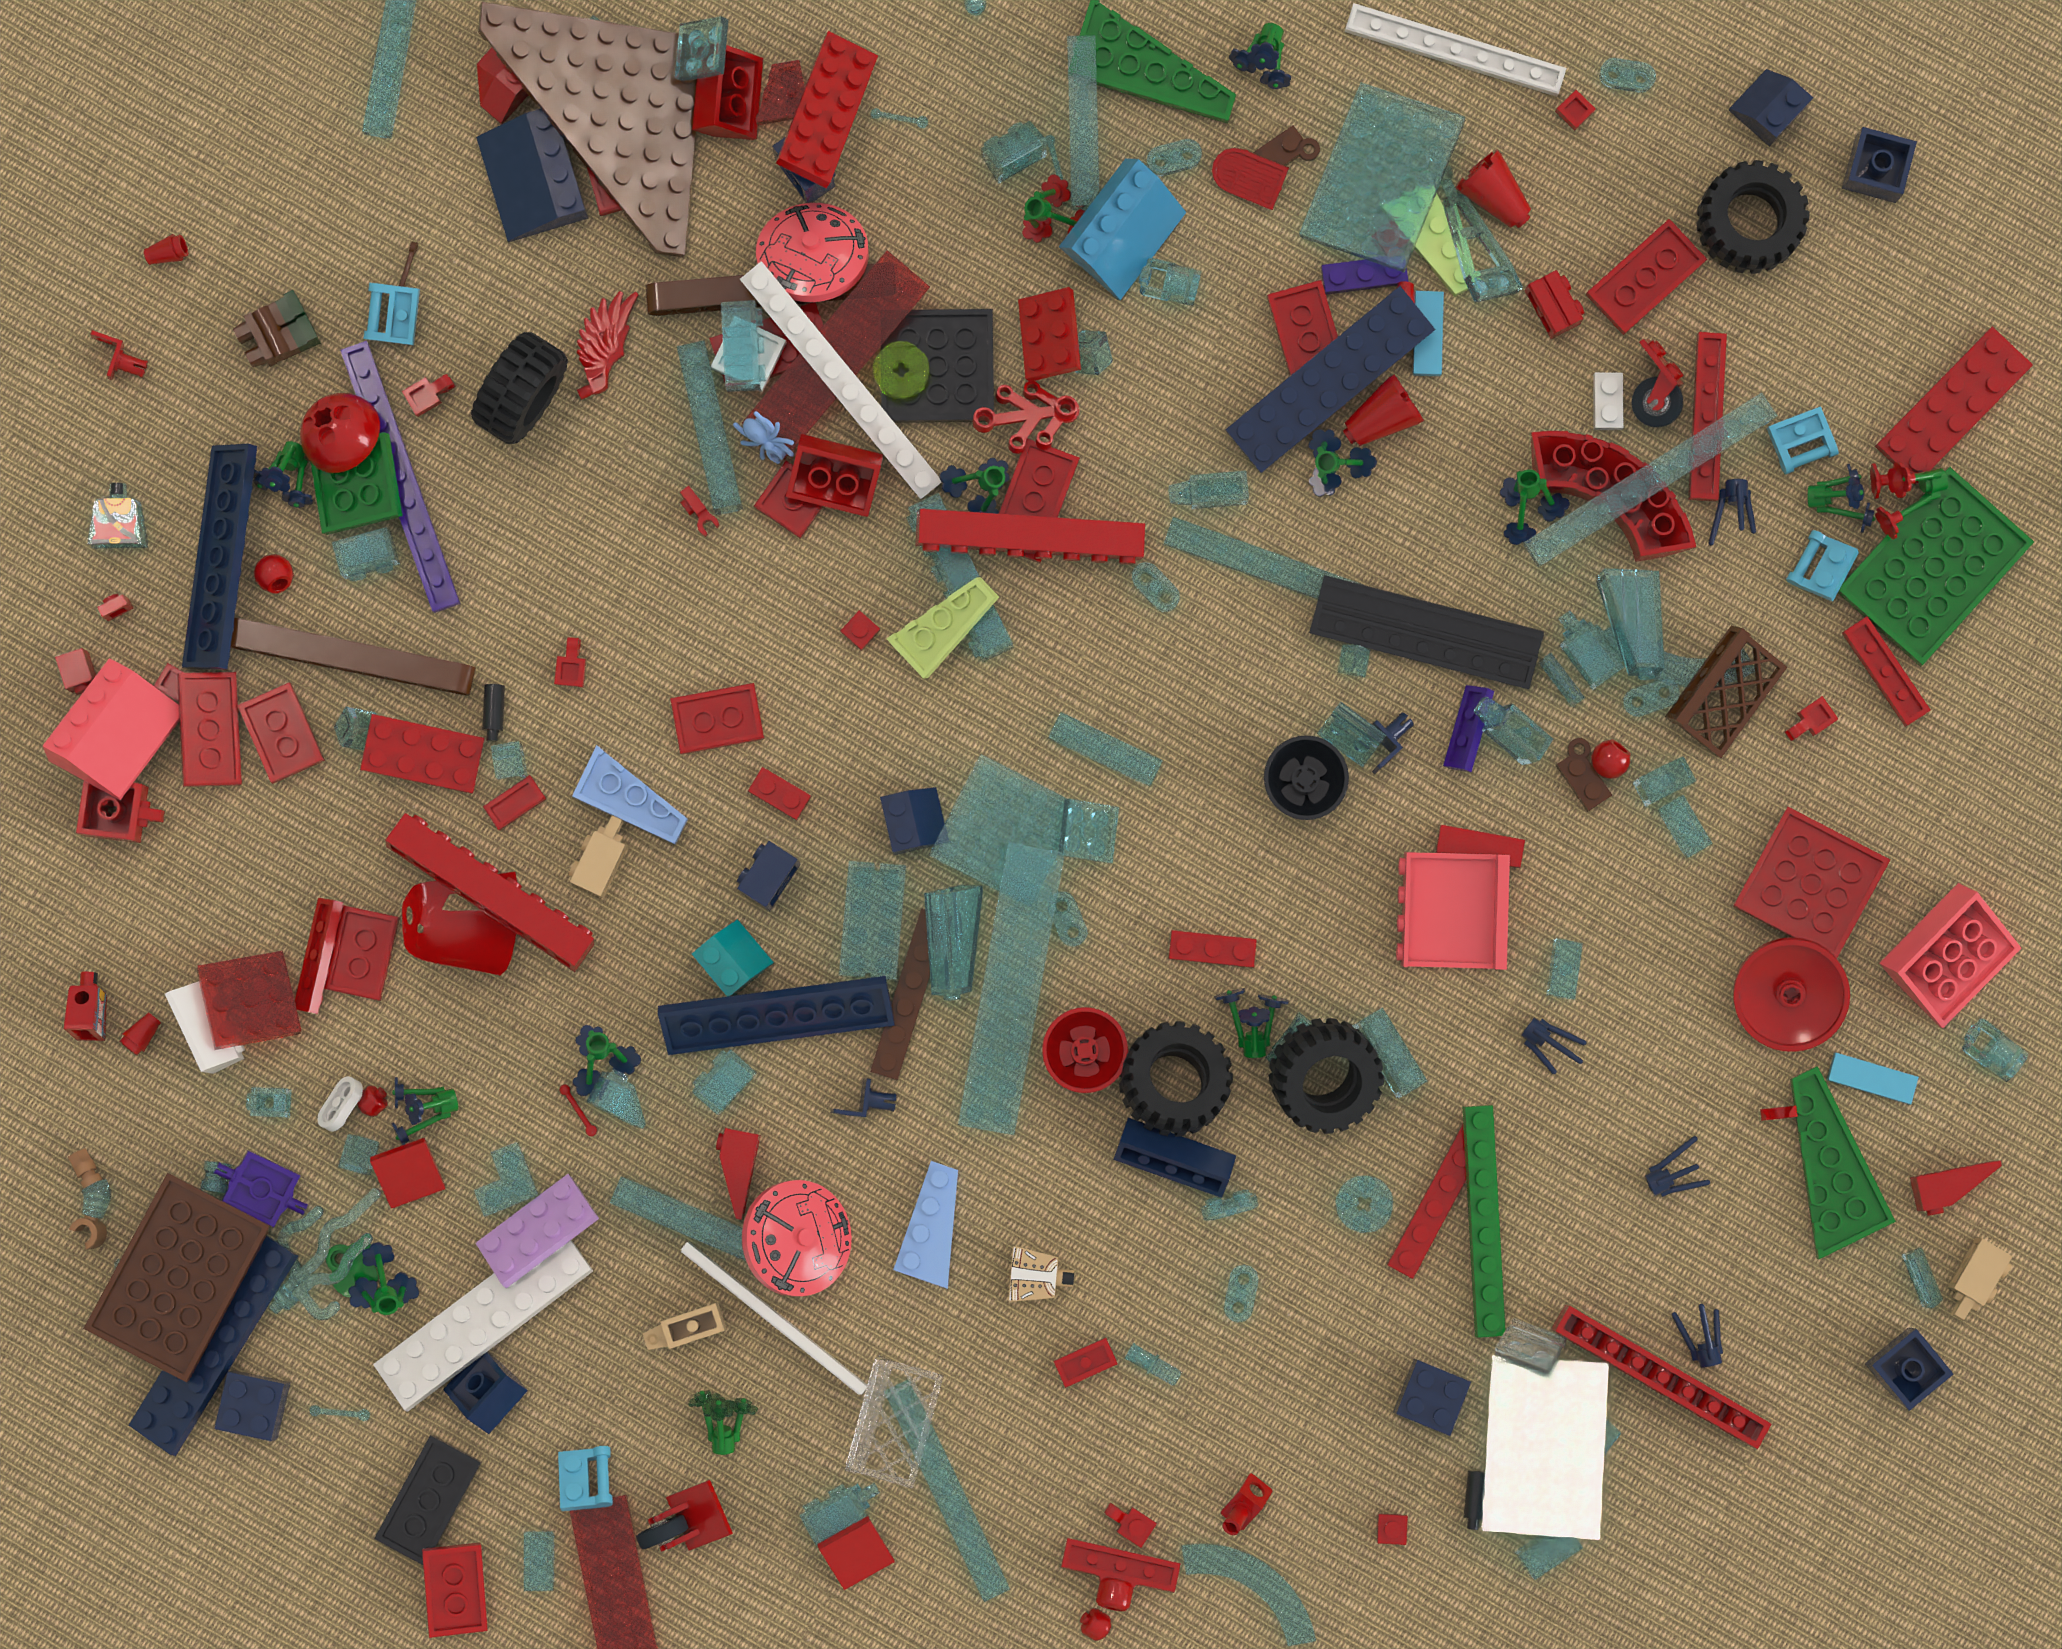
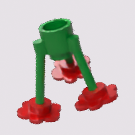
M1056 174L1050 175L1047 182L1041 185L1044 192L1035 191L1034 197L1026 201L1023 221L1025 228L1022 231L1026 239H1033L1034 242L1039 243L1043 238H1049L1053 233V229L1050 226L1052 223L1051 218L1068 224L1070 227L1067 234H1069L1084 214L1085 210L1079 209L1074 217L1067 218L1052 212V203L1055 207H1060L1063 202H1067L1071 198V192L1067 189L1069 185L1067 180H1061Z

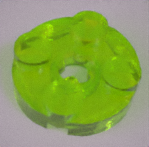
M896 341L889 343L874 359L873 375L875 382L883 394L889 395L892 398L906 399L915 396L923 391L929 379L930 369L926 355L910 342ZM899 363H904V367L909 368V372L905 373L904 377H899L897 373H893V369L898 368Z

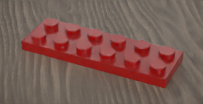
M830 31L826 33L775 164L827 189L837 167L878 55Z
M1992 326L1875 447L1891 463L1901 462L1904 467H1908L1910 473L1916 474L1930 471L2033 364Z

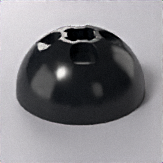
M1297 736L1284 741L1271 753L1264 770V785L1270 801L1285 815L1299 820H1314L1331 813L1344 799L1349 784L1348 767L1340 751L1330 742L1315 736Z

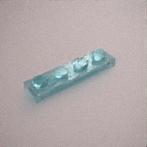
M1060 712L1048 739L1149 787H1151L1163 760L1062 712Z

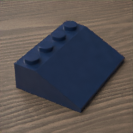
M541 108L524 113L476 137L508 243L589 219L564 136L558 133Z

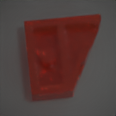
M800 60L772 64L768 76L769 80L763 92L759 113L756 116L757 126L793 119L805 88Z

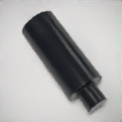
M484 685L482 730L487 731L486 741H498V732L503 731L505 685Z
M1468 1470L1463 1515L1464 1518H1468L1467 1529L1479 1530V1520H1484L1489 1479V1473Z

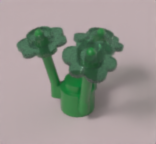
M702 1390L694 1394V1398L690 1399L688 1403L689 1407L702 1406L708 1430V1441L712 1442V1452L718 1455H727L735 1451V1442L740 1441L743 1416L745 1414L755 1415L758 1411V1407L752 1405V1402L748 1399L736 1398L735 1401L726 1400L720 1397L719 1393L711 1394L709 1390ZM734 1410L737 1413L734 1430L732 1431L730 1426L723 1425V1419L733 1416ZM712 1420L717 1421L715 1428L713 1427Z

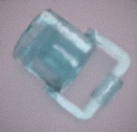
M1149 258L1146 266L1141 269L1139 284H1141L1140 294L1155 299L1194 306L1202 271L1164 260ZM1152 268L1167 272L1163 289L1147 286L1150 283Z
M1980 1019L1970 1026L1962 1046L1963 1051L2005 1082H2008L2020 1070L2029 1055L2026 1050L1985 1019ZM1981 1030L1992 1037L1982 1052L1972 1045L1975 1043Z

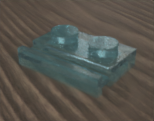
M1342 702L1337 705L1317 733L1361 767L1365 765L1386 737L1383 732Z

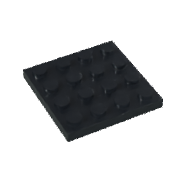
M993 309L880 310L881 407L894 423L972 422L974 413L979 408L986 407L994 412Z

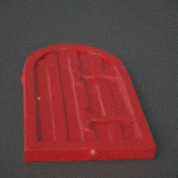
M1234 147L1225 149L1218 154L1213 162L1212 174L1217 185L1229 194H1234L1273 210L1289 167L1248 150Z

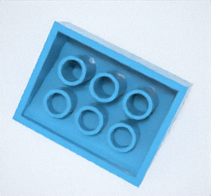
M1125 158L1059 245V248L1117 300H1121L1186 214V211L1160 178L1139 159Z

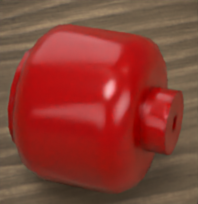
M370 1085L363 1090L362 1097L357 1106L363 1114L375 1117L387 1107L388 1102L385 1099L387 1093L381 1087L377 1089V1087Z
M1093 1608L1089 1614L1085 1612L1081 1616V1632L1094 1641H1099L1107 1636L1111 1628L1110 1616L1097 1608Z

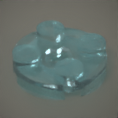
M1355 1176L1347 1180L1340 1187L1335 1198L1336 1212L1340 1221L1347 1228L1359 1233L1379 1230L1389 1221L1392 1214L1393 1196L1390 1189L1383 1181L1371 1176ZM1362 1196L1364 1199L1369 1197L1372 1202L1369 1204L1371 1209L1368 1212L1364 1209L1360 1211L1357 1209L1359 1205L1357 1199Z

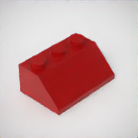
M723 43L700 48L692 130L712 137L757 139L764 58Z
M801 434L786 497L868 517L881 469L883 454Z

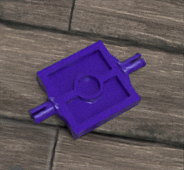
M247 1150L241 1163L235 1169L219 1162L213 1172L229 1180L228 1188L222 1201L272 1227L275 1226L278 1218L287 1208L303 1215L305 1211L301 1208L306 1209L308 1204L293 1198L294 1187L300 1178V1174Z

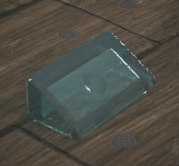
M1559 938L1554 939L1546 996L1575 1000L1583 943Z
M1918 1247L1903 1253V1261L1922 1307H1936L1942 1302L1943 1297L1923 1249Z

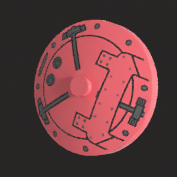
M804 203L781 211L767 222L757 240L756 259L757 264L761 261L793 300L800 302L826 301L847 292L860 280L868 264V240L861 224L847 211L825 203Z
M792 1180L775 1184L763 1191L754 1200L746 1214L742 1229V1247L746 1262L758 1281L775 1293L799 1297L823 1291L840 1276L850 1255L852 1236L847 1214L839 1200L829 1190L819 1184L805 1180Z

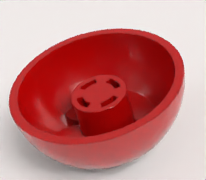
M334 393L320 398L307 410L301 423L300 440L306 457L316 468L327 473H340L354 468L366 459L378 440L380 432L379 415L371 403L354 394Z
M1089 1007L1075 1008L1061 1014L1049 1026L1043 1041V1060L1051 1077L1062 1087L1078 1093L1097 1092L1115 1082L1122 1073L1123 1063L1128 1053L1127 1039L1119 1023L1104 1011Z

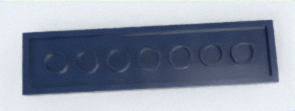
M1399 286L1232 423L1225 431L1258 472L1262 473L1436 329L1403 288Z
M248 443L213 445L211 447L182 668L228 669L241 564L245 547L246 527L249 518L250 497L253 489L252 483L257 453L256 445Z
M886 976L658 1006V1017L668 1055L895 1026Z
M267 1235L190 1380L185 1382L162 1370L128 1426L168 1454L173 1456L178 1454L297 1260V1254Z

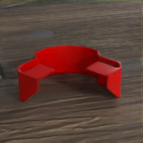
M1796 1106L1760 1109L1761 1121L1798 1117Z

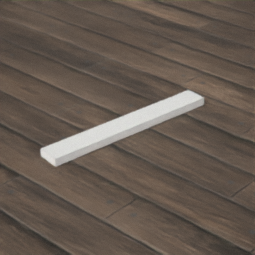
M1353 3L1345 32L1556 97L1559 94L1566 72L1565 67Z
M687 1242L683 1246L681 1252L858 1395H862L869 1385L691 1242Z

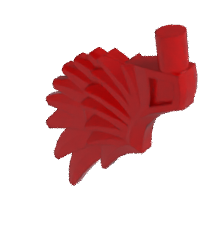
M619 291L612 300L609 309L607 308V300L602 298L598 313L594 307L590 309L591 322L588 318L584 319L586 332L583 329L579 330L582 340H577L580 347L577 350V354L580 356L579 361L585 367L584 371L589 384L577 389L581 400L593 394H600L608 389L611 368L619 359L624 357V344L630 330L629 325H626L639 297L636 291L623 303L624 294L622 291Z

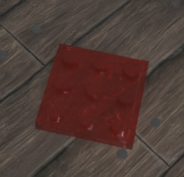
M283 951L197 966L196 970L215 1050L301 1034L302 1030Z

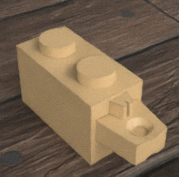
M612 815L606 828L600 826L597 831L594 830L592 836H586L581 847L584 853L580 861L575 860L570 869L569 876L572 877L570 883L604 899L628 849L625 844L621 843L623 836L619 835L624 823L622 819Z
M1975 1238L1947 1287L1955 1292L1953 1298L1957 1300L1950 1314L1960 1320H1965L1971 1309L1977 1311L1980 1306H1984L1986 1303L1989 1304L1997 1293L1995 1286L1999 1279H2004L2009 1273L2012 1266L2009 1262L2013 1256L1983 1238Z
M717 1302L660 1321V1325L643 1333V1337L648 1350L662 1347L671 1349L723 1332L727 1328L719 1303Z

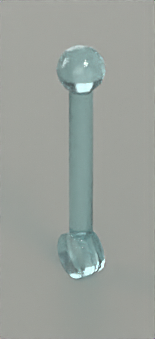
M874 108L870 112L871 117L874 119L882 117L917 124L919 128H926L928 125V119L925 116H920L919 118L881 112L878 108Z
M1047 135L1044 142L1049 146L1056 175L1062 180L1063 176L1054 147L1055 138L1052 135Z
M313 1405L309 1409V1413L312 1416L325 1414L359 1417L362 1421L370 1418V1412L367 1409H362L358 1412L324 1409L318 1405Z

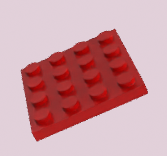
M1787 807L1733 907L1790 937L1816 942L1838 958L1885 872L1890 859Z

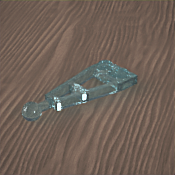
M1446 162L1435 164L1431 170V177L1435 183L1442 185L1447 196L1442 204L1463 279L1474 302L1517 294L1523 289V286L1512 263L1470 200L1463 194L1457 193L1451 180L1453 177L1452 167ZM1457 207L1471 227L1463 228ZM1478 237L1497 267L1475 271L1467 240Z

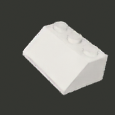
M201 980L165 993L201 1072L214 1074L244 1059L242 1051L245 1050L243 1043L238 1035H233L229 1027L233 1025L232 1020L225 1009L221 1010L217 1001L221 999L220 994L214 984L210 985L209 982Z

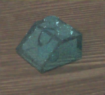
M1030 121L1024 124L1022 122L1016 123L1002 137L994 136L984 142V147L981 148V156L998 184L1046 157L1047 141Z

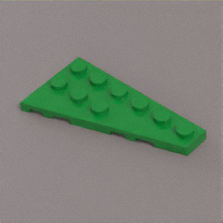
M1090 0L1068 71V77L1228 124L1236 98L1235 93L1212 77L1206 76L1194 68L1193 64L1187 60H1183L1172 53L1171 49L1139 27L1133 26L1121 18L1120 14L1114 10L1111 11L1102 5L1099 0Z
M1818 1066L1791 1078L1790 1083L1793 1103L1797 1107L1798 1117H1796L1816 1258L1821 1259L1896 1221Z

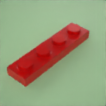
M1868 616L1842 632V635L1905 727L1931 711Z
M318 898L293 1005L295 1010L314 1014L319 1012V1007L323 1001L325 981L329 974L331 954L336 944V932L342 917L343 902Z

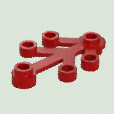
M1028 381L1023 388V396L1025 398L1015 393L1009 385H1001L996 391V400L999 403H1010L1020 409L1019 411L995 414L991 409L982 407L975 411L972 424L978 432L987 433L994 426L1025 422L1017 434L1010 437L1008 443L1009 450L1012 453L1019 454L1024 451L1026 440L1041 419L1052 418L1046 429L1038 432L1035 440L1038 448L1046 450L1051 447L1053 436L1063 423H1071L1077 419L1080 408L1073 397L1065 395L1057 398L1042 389L1037 382ZM1033 388L1036 392L1030 393L1027 389ZM1006 392L1009 394V396L1003 397L1000 395V393ZM1039 399L1048 406L1038 407L1028 400ZM1065 408L1069 410L1070 413L1062 412L1061 409ZM984 420L988 425L980 424L979 421ZM1041 437H1045V438H1047L1049 441H1048V442H1042V441L1040 440V438H1041ZM1018 441V442H1020L1022 445H1021V446H1015V445H1013L1012 442Z

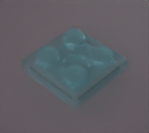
M719 16L680 23L675 70L676 79L686 81L724 74L729 19Z
M1064 799L1058 856L1101 863H1113L1119 807L1075 799Z

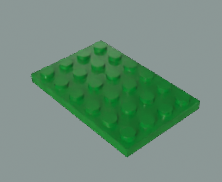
M1951 467L1945 470L1948 478V488L1940 491L1941 498L1931 500L1904 516L1903 520L1896 524L1899 529L1897 538L1893 540L1889 535H1886L1843 582L1838 591L1841 597L1864 617L1868 616L1872 624L1920 667L1924 665L2034 543L2029 536ZM1925 492L1920 499L1926 497L1929 494Z

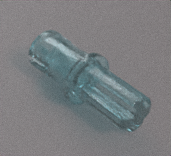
M1135 1343L1132 1344L1125 1357L1126 1360L1146 1370L1147 1375L1151 1373L1173 1386L1178 1382L1182 1373L1177 1368L1159 1358L1160 1355L1154 1356Z

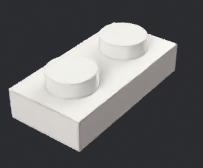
M1595 372L1593 374L1594 430L1623 429V373Z

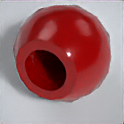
M277 554L265 555L256 563L254 569L257 585L262 590L272 594L285 591L291 585L294 577L291 563L285 557Z
M1613 739L1605 740L1598 744L1591 756V764L1594 771L1603 778H1619L1627 772L1631 763L1630 752Z

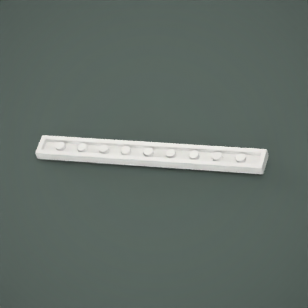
M763 262L758 263L740 278L741 282L918 497L922 499L941 483L939 476Z

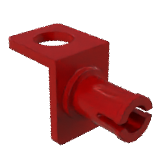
M91 330L90 335L92 339L116 347L107 372L109 380H113L115 372H118V370L140 376V378L144 377V369H147L148 365L147 360L124 354L123 349L125 345L122 340Z
M1250 1473L1247 1476L1240 1490L1221 1511V1515L1226 1518L1222 1527L1229 1535H1237L1240 1530H1244L1263 1509L1273 1492L1268 1485L1254 1474ZM1250 1485L1257 1486L1261 1490L1262 1496L1254 1495L1250 1490Z

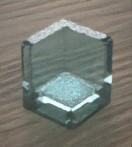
M1082 330L1078 334L1081 370L1075 372L1099 375L1113 362L1106 332Z
M345 707L334 726L340 746L364 750L371 714H377L372 711Z
M519 741L491 746L495 777L498 780L518 776L521 778L527 777L523 745Z
M348 1134L338 1167L364 1175H371L373 1167L370 1163V1157L377 1155L380 1143L365 1137Z

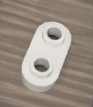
M347 1076L337 1083L319 1111L318 1124L321 1127L334 1132L345 1124L346 1119L362 1097L363 1086L361 1082Z

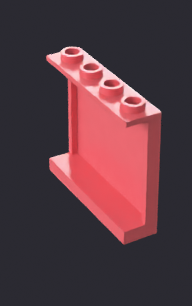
M1404 852V858H1399L1398 864L1399 875H1403V886H1398V903H1402L1403 906L1402 915L1397 916V932H1402V943H1397L1396 960L1401 961V966L1507 970L1510 855Z

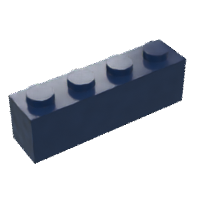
M1128 1117L1113 1160L1214 1196L1223 1197L1232 1173L1236 1155L1182 1136L1175 1137L1174 1133L1171 1132L1168 1136L1159 1135L1160 1129L1153 1127L1150 1131L1144 1128L1146 1123Z

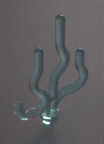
M378 1188L371 1189L345 1215L332 1218L325 1223L319 1234L318 1249L315 1255L302 1267L297 1258L290 1269L288 1280L276 1292L274 1296L275 1301L269 1305V1308L275 1314H278L283 1308L290 1310L298 1301L302 1303L313 1318L321 1321L330 1319L340 1310V1304L336 1301L331 1302L324 1309L319 1308L308 1292L318 1284L331 1285L342 1281L350 1272L353 1260L373 1241V1236L370 1233H365L348 1248L335 1272L312 1273L327 1258L332 1233L336 1229L347 1227L355 1222L381 1196V1191ZM316 1206L302 1219L289 1222L279 1232L277 1242L291 1250L288 1245L290 1236L312 1226L324 1214L323 1208Z

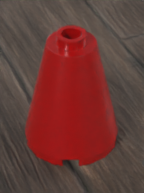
M1498 149L1479 161L1469 171V178L1465 180L1462 177L1455 186L1461 194L1509 228L1513 226L1520 228L1530 219L1528 213L1531 208Z
M1393 374L1344 422L1347 428L1343 432L1351 444L1357 442L1359 446L1416 426L1423 422L1424 419L1396 375Z

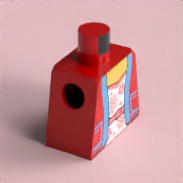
M81 972L80 986L72 985L68 989L64 1030L77 1041H105L107 995L97 986L98 973Z

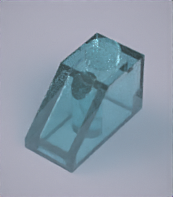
M1683 756L1633 781V784L1645 807L1695 783L1696 779Z
M615 1069L611 1073L602 1071L586 1102L636 1128L643 1129L646 1123L635 1086L627 1082L628 1076Z

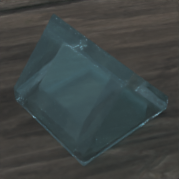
M1342 645L1337 673L1365 678L1370 649L1359 645Z

